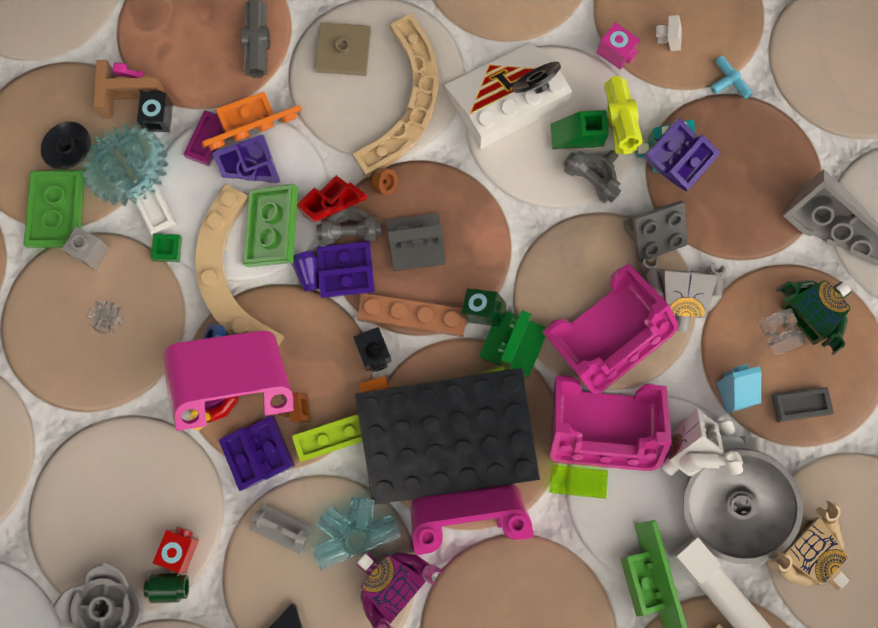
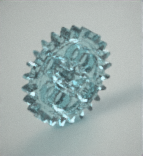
M125 124L123 131H120L115 126L113 134L110 135L109 132L104 131V139L95 138L98 145H90V149L93 152L85 157L89 162L82 164V167L86 170V172L82 173V176L87 180L85 184L96 197H100L103 202L109 200L113 205L120 201L123 206H126L128 199L136 204L137 196L147 199L146 191L155 193L153 185L162 184L158 177L167 175L162 167L168 166L169 163L165 160L168 154L163 149L164 145L154 133H150L147 128L141 130L138 125H135L131 130ZM118 148V151L125 159L126 165L134 174L136 178L134 182L131 176L126 172L124 164L115 153V149Z

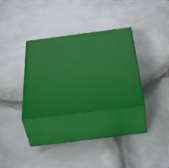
M153 234L151 260L153 262H180L181 235Z

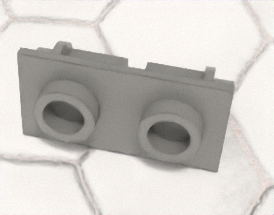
M265 504L262 505L259 512L257 511L252 518L254 523L250 529L300 555L313 531L312 527Z

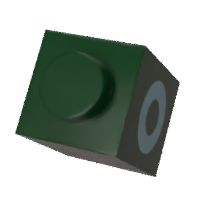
M467 288L461 314L469 323L499 327L501 318H504L506 314V303L498 292Z

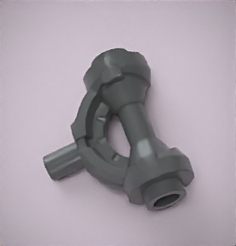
M611 150L605 157L600 154L585 155L581 151L577 154L572 152L563 163L566 166L564 169L566 174L584 177L596 188L598 199L604 204L608 200L612 203L622 191L619 189L621 183L617 180L615 166L612 164L618 158V154L614 150ZM590 167L599 170L600 173L604 176V178L598 176L595 172H593L590 169Z
M354 205L330 215L327 219H321V224L317 225V239L323 240V245H331L342 236L358 235L369 242H377V236H382L381 221H375V215L369 216ZM348 220L358 222L357 225H340Z

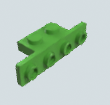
M656 520L636 523L634 526L642 552L620 558L636 617L659 611L663 628H687Z

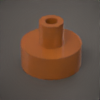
M386 168L378 169L371 177L374 191L382 195L393 194L398 185L396 172Z

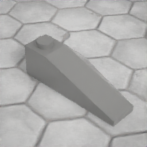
M823 169L803 186L783 213V217L803 234L810 237L811 235L825 240V243L831 246H839L850 251L854 256L878 265V222L836 179Z

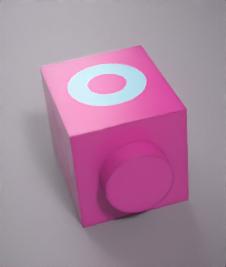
M615 22L600 40L596 53L621 70L626 62L631 64L638 55L639 51L636 48L640 39Z

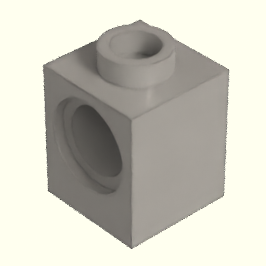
M75 227L62 250L73 259L97 270L109 247L98 237Z

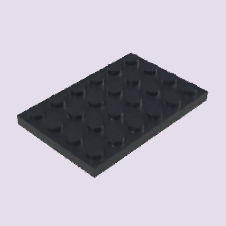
M522 367L355 394L373 505L540 480Z

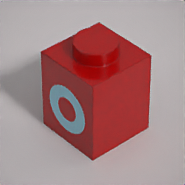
M179 526L176 527V530H166L152 564L177 573H186L199 539L191 537L193 531Z

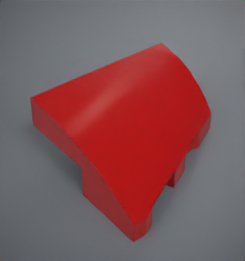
M336 175L320 191L314 187L297 204V208L303 217L315 223L363 202L368 197L351 182L346 183Z

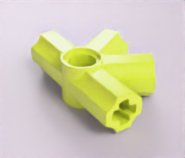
M620 75L613 76L604 83V91L608 102L607 122L608 127L612 128L615 153L626 155L638 150V146L642 144V135L638 124V108L636 100L631 98L627 80L621 78Z

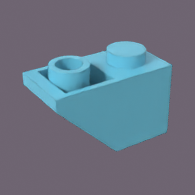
M745 364L732 368V371L723 373V379L716 382L726 414L761 403L760 366L749 368V365Z

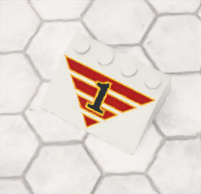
M532 42L444 85L447 94L479 149L569 105L573 91L560 70L548 82L550 87L542 93L536 94L534 90L525 93H514L512 90L514 83L522 76L539 66L551 62Z

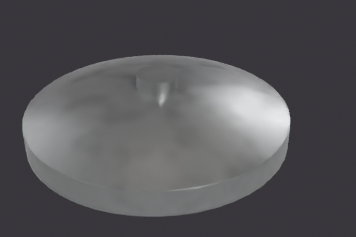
M746 448L724 450L720 457H724L730 451H736L740 454L743 461V472L733 475L728 472L726 466H719V469L703 468L695 475L689 477L683 497L684 515L688 528L692 535L698 537L714 556L736 564H755L772 559L778 555L776 550L783 552L793 542L799 532L803 518V501L799 487L790 472L780 462L763 452Z

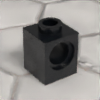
M379 327L353 336L366 371H381L388 367L387 363L392 362ZM371 346H378L381 349L380 355L375 358L368 357L366 352Z

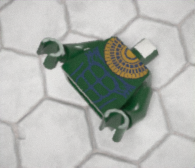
M813 280L788 281L776 288L777 292L781 291L785 295L783 299L785 303L780 305V307L813 345L825 340L821 345L823 347L829 345L833 350L831 353L833 355L845 347L843 337L848 323L846 315L851 310L844 300L851 294V289L846 283L840 281L832 287L826 280L820 283Z

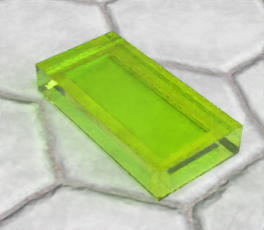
M551 465L549 493L606 499L608 471Z

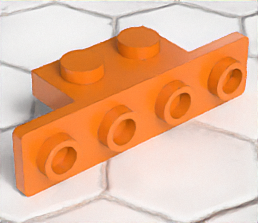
M265 91L222 106L215 111L225 133L202 141L203 149L209 147L213 151L225 146L224 141L234 138L236 142L249 137V132L258 129L259 132L269 130L274 127L273 122L281 119L283 123L290 122L298 118L297 113L302 108L298 105L274 114Z

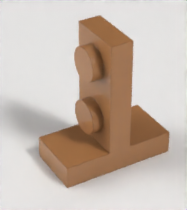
M96 60L93 108L102 119L112 118L113 100L140 99V92H150L151 90L164 92V88L158 78L152 76H142L141 78L115 77L113 68L107 60Z

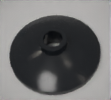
M550 62L533 69L518 79L512 86V90L514 93H525L533 90L536 94L544 92L550 87L548 82L561 69L560 63Z
M68 121L57 124L46 133L42 140L41 156L44 162L57 170L75 167L83 161L89 152L91 145L90 135L86 128L77 122Z

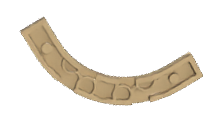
M412 13L390 24V30L403 48L411 65L413 73L411 98L405 115L389 132L353 153L355 161L366 178L373 175L378 169L388 167L410 151L426 131L436 108L439 76L435 53L426 34Z
M225 184L206 214L197 239L195 267L201 295L213 317L220 325L225 327V331L230 335L269 331L276 336L279 347L284 336L246 313L232 296L223 266V252H225L227 239L233 225L248 203V195Z

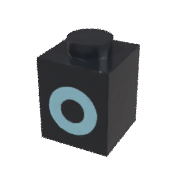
M159 90L140 92L137 122L145 132H170L173 103L167 93Z

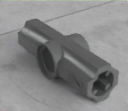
M249 0L245 2V23L241 29V40L244 50L245 75L253 78H262L264 75H267V50L270 49L267 3L261 0Z

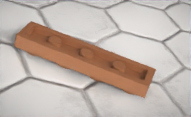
M361 294L357 320L361 322L458 337L464 336L466 319L461 314L462 308L372 294Z

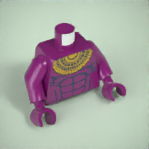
M367 552L356 564L368 575V578L361 585L363 590L360 595L365 616L373 628H393L389 624L392 623L424 583L428 582L436 586L437 583L432 580V575L435 572L443 575V570L414 554L402 552L394 553L392 556L387 554L379 562Z

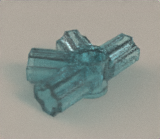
M351 497L348 518L331 505L320 517L316 526L332 539L312 546L320 570L401 538L393 515L390 514L373 521L376 500ZM358 533L365 538V544L362 549L356 551L349 546V539L353 534Z

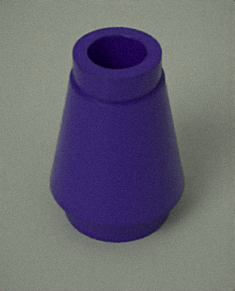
M313 251L295 254L291 264L303 287V291L309 292L319 289L318 263Z

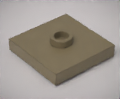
M321 22L316 72L366 76L371 26Z

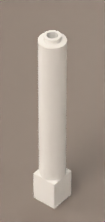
M691 537L670 555L687 577L701 588L734 628H772L720 568V562L698 537Z

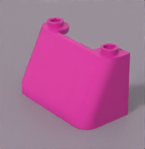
M629 263L612 274L610 280L612 291L570 324L566 319L554 320L543 331L546 338L593 394H598L607 389L671 338L678 329V322L669 304Z
M556 376L550 439V458L553 461L563 464L639 471H653L662 466L672 443L667 386L651 383L645 384L638 388L635 396L605 393L593 394L592 392L581 391V383L574 377Z
M514 484L420 497L414 499L410 506L415 555L429 554L440 548L443 539L442 526L496 518L497 528H502L505 535L513 540L534 538L532 522L520 490Z

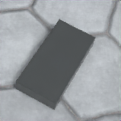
M828 387L771 396L777 423L834 414Z

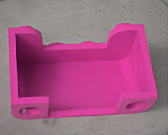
M256 331L180 342L170 345L164 351L163 360L167 395L176 431L207 426L204 401L263 392L265 416L293 411L292 391L276 336L272 332ZM280 394L284 403L272 405L270 403L272 397ZM188 409L198 411L197 417L193 420H184L181 416Z

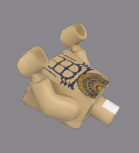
M827 500V510L821 507L816 509L817 514L822 516V519L820 517L808 518L800 527L793 542L783 552L776 550L778 554L775 557L777 562L770 560L768 564L776 568L788 582L803 586H821L828 580L836 590H840L850 580L840 569V566L848 559V555L844 550L845 544L838 522L841 510L839 506Z

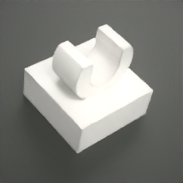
M679 15L669 16L668 26H656L657 42L659 44L669 42L670 51H681L682 26Z

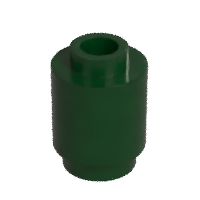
M181 573L151 574L149 580H146L144 583V597L148 598L151 604L177 603L181 599H187L189 595V577Z

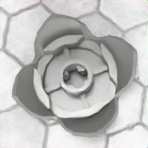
M105 562L92 567L86 573L85 581L82 584L65 590L52 606L59 622L68 628H135L144 612L142 599L137 590L129 585L125 575L118 568ZM106 601L109 610L104 616V611L99 610V605Z

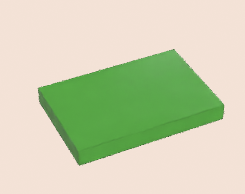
M82 170L30 171L24 246L26 248H63L75 227L81 229L85 173Z
M295 184L249 190L243 257L244 266L258 267L293 263L298 186Z

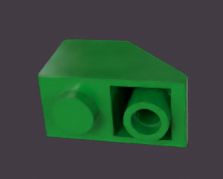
M606 110L580 111L551 123L552 150L604 147L609 135Z

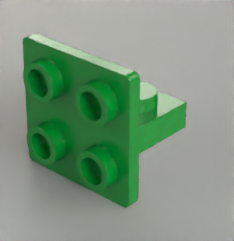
M521 310L519 316L506 311L504 318H501L499 327L491 326L479 357L495 365L503 366L505 369L522 367L524 377L528 378L546 338L543 331L547 327L530 321L532 314Z

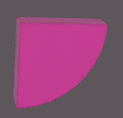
M113 64V73L116 77L141 78L146 76L139 69L138 72L127 69V64Z

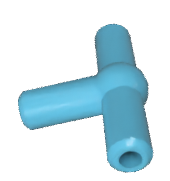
M724 56L718 57L715 63L726 76L711 85V91L717 94L733 84L744 99L749 98L753 91L741 78L740 72L735 70Z

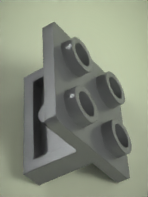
M682 200L623 221L624 230L636 244L637 259L640 262L644 258L648 260L685 247L688 244L685 203Z
M439 214L387 220L394 271L439 266L446 263L442 225H440Z

